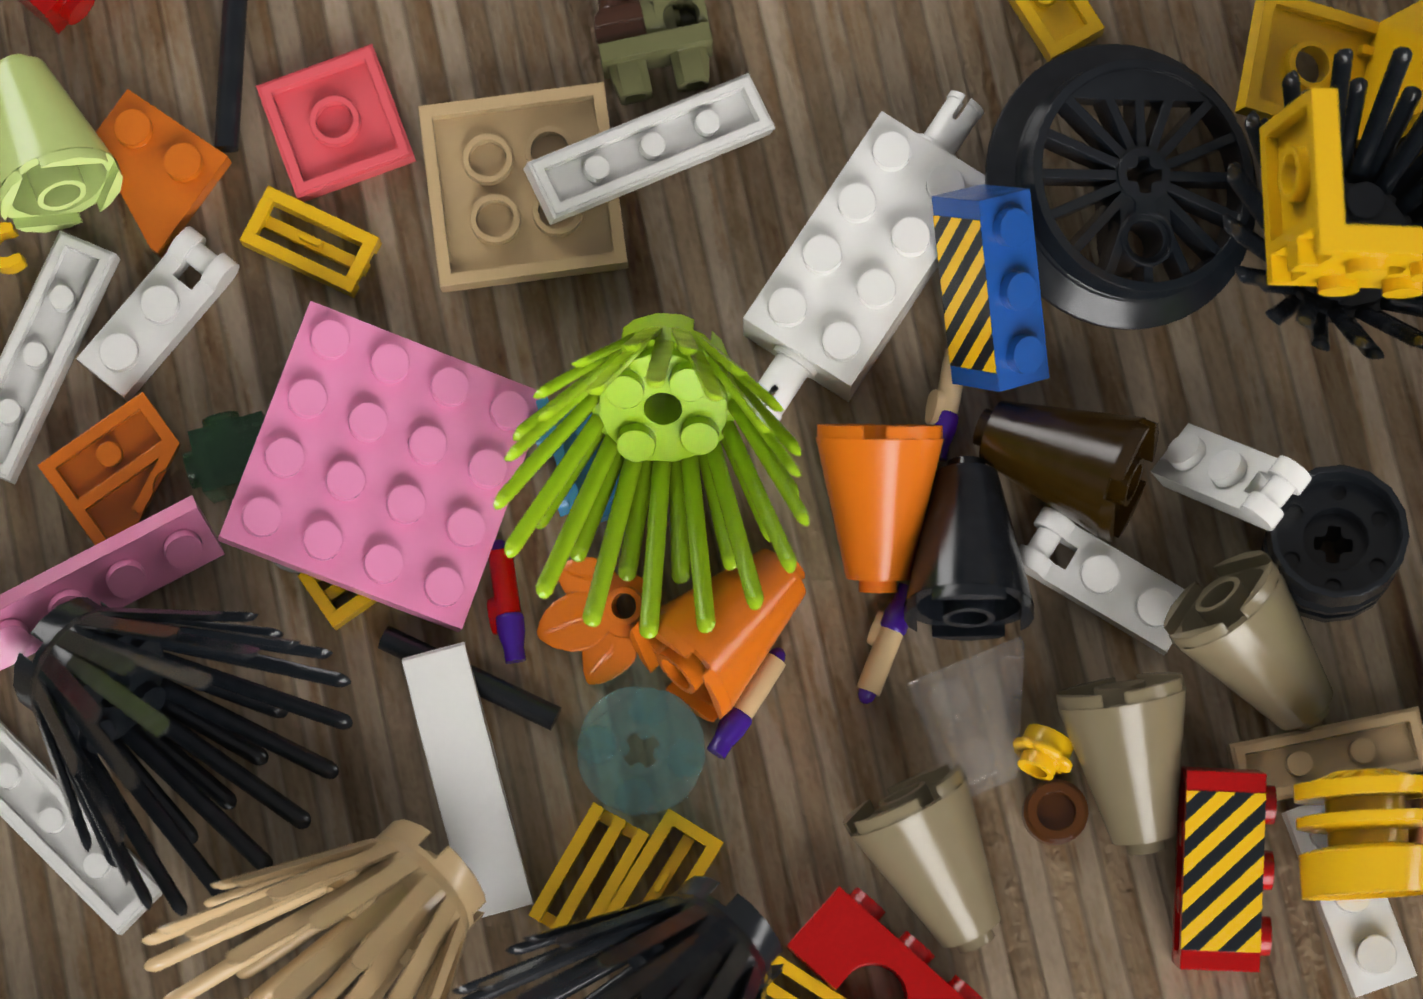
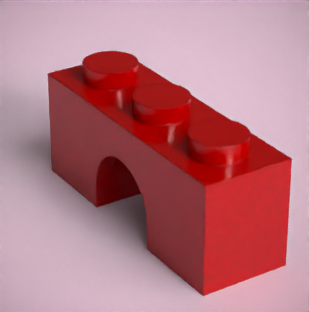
M838 886L786 945V948L834 991L856 969L865 966H878L890 971L898 979L903 989L904 999H983L957 975H954L947 983L928 965L935 958L934 954L908 931H905L898 939L883 926L879 920L886 912L858 887L849 895Z

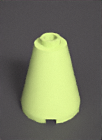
M13 54L1 59L0 214L5 221L7 217L13 219L15 228L24 232L47 233L71 228L82 223L80 212L96 203L100 212L110 206L122 187L123 176L118 162L51 70L40 58L24 54Z

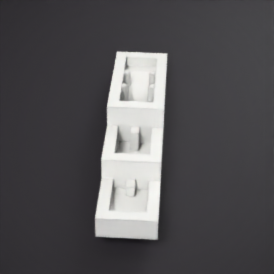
M465 642L402 658L449 846L473 872L485 894L486 903L478 911L485 912L483 917L533 904V896L518 846L515 826L498 768L497 756Z

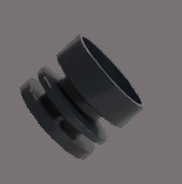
M1347 465L1316 467L1308 472L1312 480L1300 495L1292 494L1282 506L1281 510L1284 512V516L1272 531L1266 530L1261 550L1267 553L1280 568L1279 573L1281 570L1300 616L1324 623L1351 620L1374 607L1389 588L1395 574L1402 565L1410 537L1406 510L1393 489L1369 471ZM1323 541L1334 542L1335 553L1340 554L1337 563L1326 562L1325 551L1320 550Z

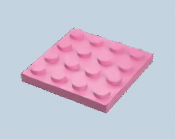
M310 301L217 541L459 632L463 629L508 506L507 504L504 508L495 510V497L524 462L528 449L513 461H504V458L510 448L517 442L513 441V435L517 427L538 411L536 400L539 399L533 398L537 390Z

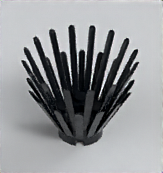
M1398 47L1391 55L1355 156L1354 151L1368 81L1364 78H1355L1350 82L1353 64V51L1351 49H1341L1334 55L1330 88L1338 89L1345 224L1423 227V150L1418 154L1423 146V111L1396 150L1422 97L1421 90L1415 86L1406 87L1402 91L1392 112L1413 56L1412 50L1407 47ZM1296 70L1289 72L1282 80L1284 106H1288L1308 90L1305 89L1301 92L1300 76ZM1253 110L1246 118L1245 130L1261 169L1259 128L1269 120L1268 118L1260 119L1259 115ZM1236 161L1233 164L1230 163L1227 172L1228 183L1265 232L1262 193L1241 164ZM1224 213L1223 226L1226 233L1266 262L1265 239L1235 217ZM1240 265L1235 266V272L1243 284L1259 286L1266 293H1277L1285 296V299L1267 310L1265 314L1275 324L1281 325L1297 313L1295 320L1310 329L1311 345L1323 351L1330 350L1329 322L1334 323L1349 343L1356 346L1364 357L1369 359L1384 358V352L1358 323L1359 320L1411 347L1423 349V331L1383 311L1386 310L1423 318V296L1390 299L1382 296V289L1360 288V291L1353 295L1327 297L1319 295L1318 287L1267 285V270Z
M77 597L58 605L42 618L30 634L43 643L37 650L33 661L19 652L14 665V690L19 702L34 712L71 819L86 852L88 853L91 849L92 840L75 792L105 859L112 867L118 868L126 885L130 881L143 906L147 910L151 909L152 896L123 841L125 835L128 836L171 908L178 915L185 916L188 908L186 900L159 859L154 846L98 754L124 787L137 800L211 896L227 892L229 889L219 890L210 886L212 883L221 881V878L195 847L194 843L199 838L196 828L131 750L257 870L273 866V859L221 809L231 810L235 808L237 804L236 795L180 747L298 829L307 828L311 824V816L306 810L189 728L257 766L268 762L269 755L265 750L267 749L325 779L336 778L339 774V769L333 761L175 682L272 718H284L290 712L340 730L350 729L353 721L349 715L187 660L163 650L337 688L350 685L351 680L342 673L257 654L258 650L314 659H326L333 654L328 649L302 645L299 640L281 638L284 634L275 628L212 622H250L259 616L257 613L110 608L103 602H101L100 606L88 597Z
M693 876L685 881L672 895L523 937L526 941L512 945L505 951L512 955H522L554 944H558L560 947L453 989L452 992L459 995L469 994L460 999H494L593 955L519 994L517 999H566L629 964L627 968L584 999H765L767 987L783 971L784 964L771 965L783 952L780 940L768 921L748 900L737 894L724 906L718 900L709 896L721 882L710 877Z

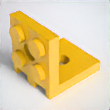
M1255 0L1235 113L1248 116L1254 110L1260 119L1268 118L1270 120L1283 110L1285 106L1282 80L1289 72L1297 71L1296 57L1299 52L1311 55L1319 69L1318 78L1315 83L1306 81L1300 76L1301 92L1311 87L1330 88L1334 55L1341 49L1349 48L1353 51L1350 82L1355 78H1364L1368 81L1355 148H1358L1391 55L1396 48L1407 47L1412 50L1413 56L1392 112L1402 91L1406 87L1415 86L1419 88L1422 92V97L1402 137L1406 136L1423 111V0L1380 22L1308 0Z
M1309 88L1259 128L1267 285L1318 287L1319 295L1327 297L1353 295L1358 293L1360 288L1382 289V296L1390 299H1405L1422 295L1423 227L1345 224L1338 89Z

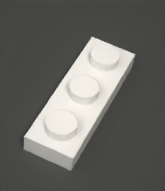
M1302 805L1281 813L1297 856L1311 850L1328 847L1327 835L1296 830L1295 823L1296 818L1324 814V805ZM1388 898L1315 901L1351 998H1357L1417 976Z

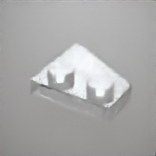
M1021 636L906 684L939 765L949 764L951 769H953L957 763L961 764L967 776L972 797L1017 778L1019 750L1015 749L1012 744L1016 737H1020L1025 644Z

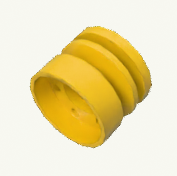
M1388 768L1355 769L1332 772L1314 781L1294 784V804L1324 805L1325 808L1324 814L1296 818V830L1327 835L1328 847L1311 850L1298 856L1302 900H1359L1423 895V844L1408 841V830L1423 827V809L1406 808L1405 800L1423 798V775H1412Z

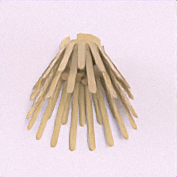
M406 819L395 820L376 838L362 840L210 884V886L219 890L240 887L208 898L204 902V906L208 907V909L155 929L157 932L144 937L141 942L146 945H158L183 934L190 939L149 959L144 964V969L149 972L161 971L224 940L235 937L315 900L227 952L225 960L173 990L163 999H194L235 973L240 979L252 978L338 921H340L338 924L244 999H306L326 980L327 982L311 999H337L362 971H364L343 999H382L403 968L404 970L388 999H413L418 988L419 991L415 999H449L468 931L485 913L478 911L486 903L485 894L473 872L451 847L447 846L437 856L433 852L419 846L432 833L420 824Z

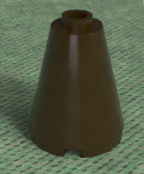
M1000 401L994 410L986 408L980 415L973 434V444L980 446L979 458H982L987 465L995 468L999 473L1098 538L1113 542L1114 536L1119 538L1124 532L1146 485V481L1140 480L1144 468V460L1150 462L1154 460L1159 427L1158 423L1145 417Z

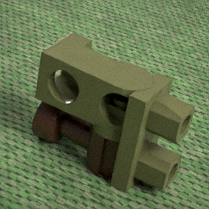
M598 0L599 10L594 18V29L604 79L611 78L621 105L639 103L653 98L648 70L672 65L677 92L686 93L709 87V57H713V39L705 0Z

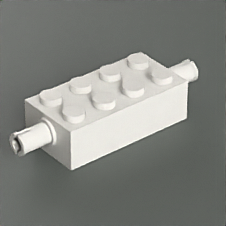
M951 90L947 95V100L924 134L916 133L881 111L743 317V335L775 355V358L758 383L770 394L775 393L774 397L783 407L784 411L806 378L813 379L849 402L938 268L932 196L985 184L984 174L955 156L976 122L984 114L982 107L972 98L960 116L955 119L963 108L964 104L962 101L966 95L959 91ZM766 406L779 421L782 419L784 411H774Z

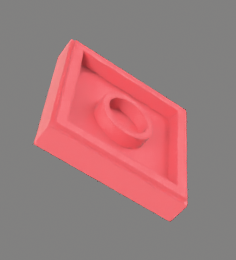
M373 44L256 86L296 198L303 202L416 162Z

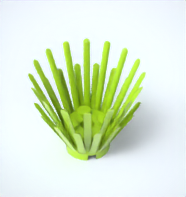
M654 313L632 320L623 327L621 339L571 363L574 366L573 368L540 387L533 395V398H546L578 379L517 427L513 435V441L517 442L510 448L504 461H513L520 457L570 412L519 466L511 479L497 493L494 500L495 510L504 508L593 412L507 539L505 554L508 558L515 557L521 551L535 528L541 530L548 525L601 443L536 583V592L542 599L550 597L569 556L575 562L584 561L619 476L583 611V621L589 627H597L601 622L621 543L622 549L618 575L624 581H631L636 577L648 513L639 633L646 639L656 637L659 631L668 502L670 507L672 580L677 584L686 583L690 578L691 564L697 628L701 633H708L715 627L716 620L701 475L722 564L729 571L735 568L738 569L746 602L751 610L756 611L763 604L764 595L722 445L762 536L772 543L784 570L790 574L795 571L797 564L796 556L734 420L796 520L803 526H809L808 511L799 498L798 486L791 477V475L795 477L802 476L795 461L786 451L787 449L791 454L801 456V448L793 435L761 401L774 411L782 412L784 411L783 407L773 395L729 357L722 339L713 331L711 333V340L703 333L695 331V319L682 314Z

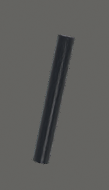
M223 0L214 147L225 153L239 151L248 0Z
M390 625L384 631L378 645L379 649L399 659L438 649ZM471 665L481 698L551 731L558 719L561 707Z

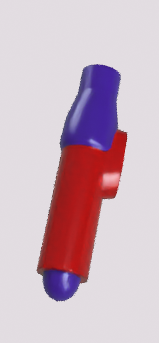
M497 539L494 541L488 558L493 597L487 600V612L493 635H498L503 647L505 663L514 664L526 661L524 648L525 621L524 615L521 612L514 557L508 558L506 556V542L502 539Z

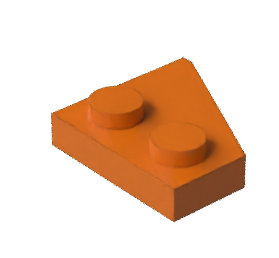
M127 89L96 130V133L118 162L123 176L120 193L151 250L154 254L163 258L174 238L185 228L232 162L226 154Z
M142 391L37 466L91 541L96 545L141 521L182 444Z

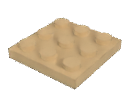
M604 82L418 106L439 284L442 293L628 269L619 197L550 225L523 170L529 161L610 129Z

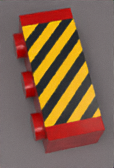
M1181 766L1172 936V962L1179 969L1260 973V956H1269L1271 953L1272 922L1270 916H1262L1263 890H1272L1275 864L1273 851L1264 850L1265 824L1273 825L1275 823L1277 793L1275 785H1266L1267 773L1257 769Z

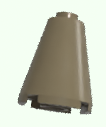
M1262 550L1243 552L1220 562L1213 567L1220 577L1203 589L1195 580L1180 594L1166 615L1164 629L1169 634L1174 646L1282 730L1298 729L1304 731L1313 728L1327 716L1329 712L1328 705L1333 697V690L1281 570L1279 573L1280 568Z
M1179 672L1136 674L1137 679L1117 682L1115 677L1100 679L1058 691L1059 695H1056L1058 712L1111 842L1115 845H1126L1128 855H1145L1165 850V839L1177 834L1187 688L1184 683L1183 674Z
M957 763L953 769H951L949 764L941 765L905 779L887 789L890 795L879 802L878 809H874L869 799L846 816L843 823L849 835L943 948L957 946L959 952L964 954L986 945L995 937L992 928L1000 922L1001 916L967 776L961 764Z

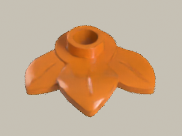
M586 557L582 562H575L572 559L566 562L559 578L560 585L566 595L554 601L545 610L537 628L538 638L547 645L564 651H582L583 671L589 685L603 684L611 681L627 671L635 662L637 652L632 645L629 631L640 619L643 577L640 575H636L631 581H624L614 571L601 622L597 627H589L583 621V611L598 559L595 557ZM624 593L631 595L636 602V610L629 618L621 616L616 607L618 598Z

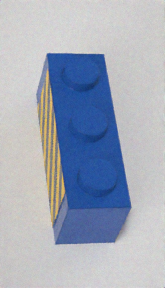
M981 184L932 196L933 220L952 384L1002 392L1050 378L1030 189Z

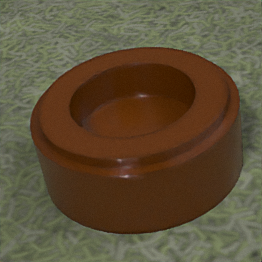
M1061 779L1046 780L1036 785L1028 793L1022 806V819L1028 833L1037 841L1053 846L1063 845L1075 839L1085 828L1089 814L1086 798L1080 789L1074 784Z

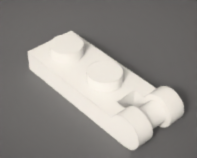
M191 226L183 229L174 238L165 256L76 358L85 368L127 402L135 396L238 273L239 264L225 253L216 255L205 246L206 238ZM189 266L202 275L192 290L178 280Z
M1190 423L1170 443L1165 454L1150 471L1164 487L1268 531H1272L1284 516L1281 508L1292 494L1300 495L1312 480L1311 475L1291 458L1283 455L1276 458Z
M1043 507L1034 521V526L1037 530L1029 544H1021L1019 546L1025 573L1160 654L1165 655L1172 641L1164 629V620L1171 605L1185 589L1078 527L1060 512L1049 507ZM1059 543L1075 552L1066 569L1061 568L1050 560Z

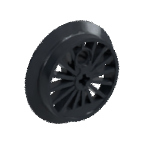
M1099 44L1064 53L1034 71L1018 86L1000 112L993 128L985 164V185L1030 189L1041 297L1058 310L1083 322L1109 329L1140 330L1164 326L1198 311L1224 289L1236 273L1235 266L1241 264L1247 252L1244 246L1226 233L1223 226L1224 213L1235 217L1251 230H1254L1256 221L1230 186L1227 179L1228 166L1236 161L1242 165L1257 186L1252 154L1245 134L1236 117L1222 97L1200 75L1179 61L1154 50L1134 45ZM1081 105H1093L1101 125ZM1118 106H1123V117ZM1144 107H1151L1148 119L1145 124ZM1171 108H1190L1161 140ZM1058 113L1088 145L1050 129L1056 114ZM1202 120L1214 140L1166 160L1165 158ZM1044 149L1089 169H1043ZM1218 151L1222 157L1225 172L1174 171ZM1044 186L1094 187V191L1050 209ZM1184 188L1227 189L1226 207ZM1095 204L1094 215L1068 241L1056 221ZM1186 212L1221 227L1216 240L1214 241ZM1129 231L1138 235L1142 241V257L1135 254L1130 248L1128 242ZM1174 233L1201 259L1192 270L1188 267ZM1095 235L1099 256L1097 266L1080 253ZM1162 263L1169 280L1154 282L1153 267Z

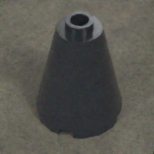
M959 456L952 458L947 462V466L938 469L935 474L905 598L904 620L908 627L917 631V621L932 625V637L944 640L975 641L1004 637L1005 625L1020 620L1021 631L1029 627L1034 619V602L998 471L986 465L985 461L979 457Z

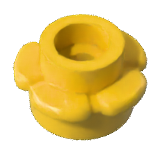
M1029 724L1023 736L1016 737L1013 741L1014 753L1019 758L1017 762L1018 767L1034 778L1051 781L1054 775L1069 773L1073 767L1072 762L1069 760L1074 750L1070 739L1053 728L1041 724Z

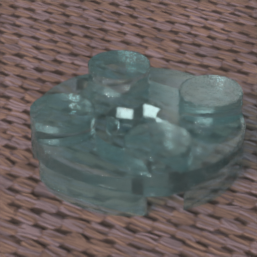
M624 687L604 696L585 716L577 741L578 768L588 789L607 807L623 812L631 817L657 815L679 805L696 787L705 765L704 733L695 713L675 694L652 687ZM637 734L643 741L653 736L658 741L659 746L652 752L656 760L652 766L645 768L640 762L630 766L625 762L623 757L630 752L629 745L626 742L630 736Z

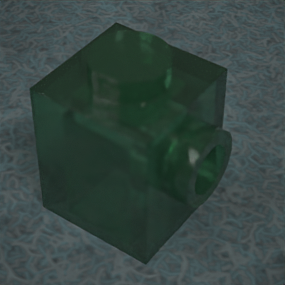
M238 411L220 412L202 420V428L187 431L192 450L183 453V462L192 489L202 487L203 493L213 503L234 498L265 418V414L262 411L241 417Z

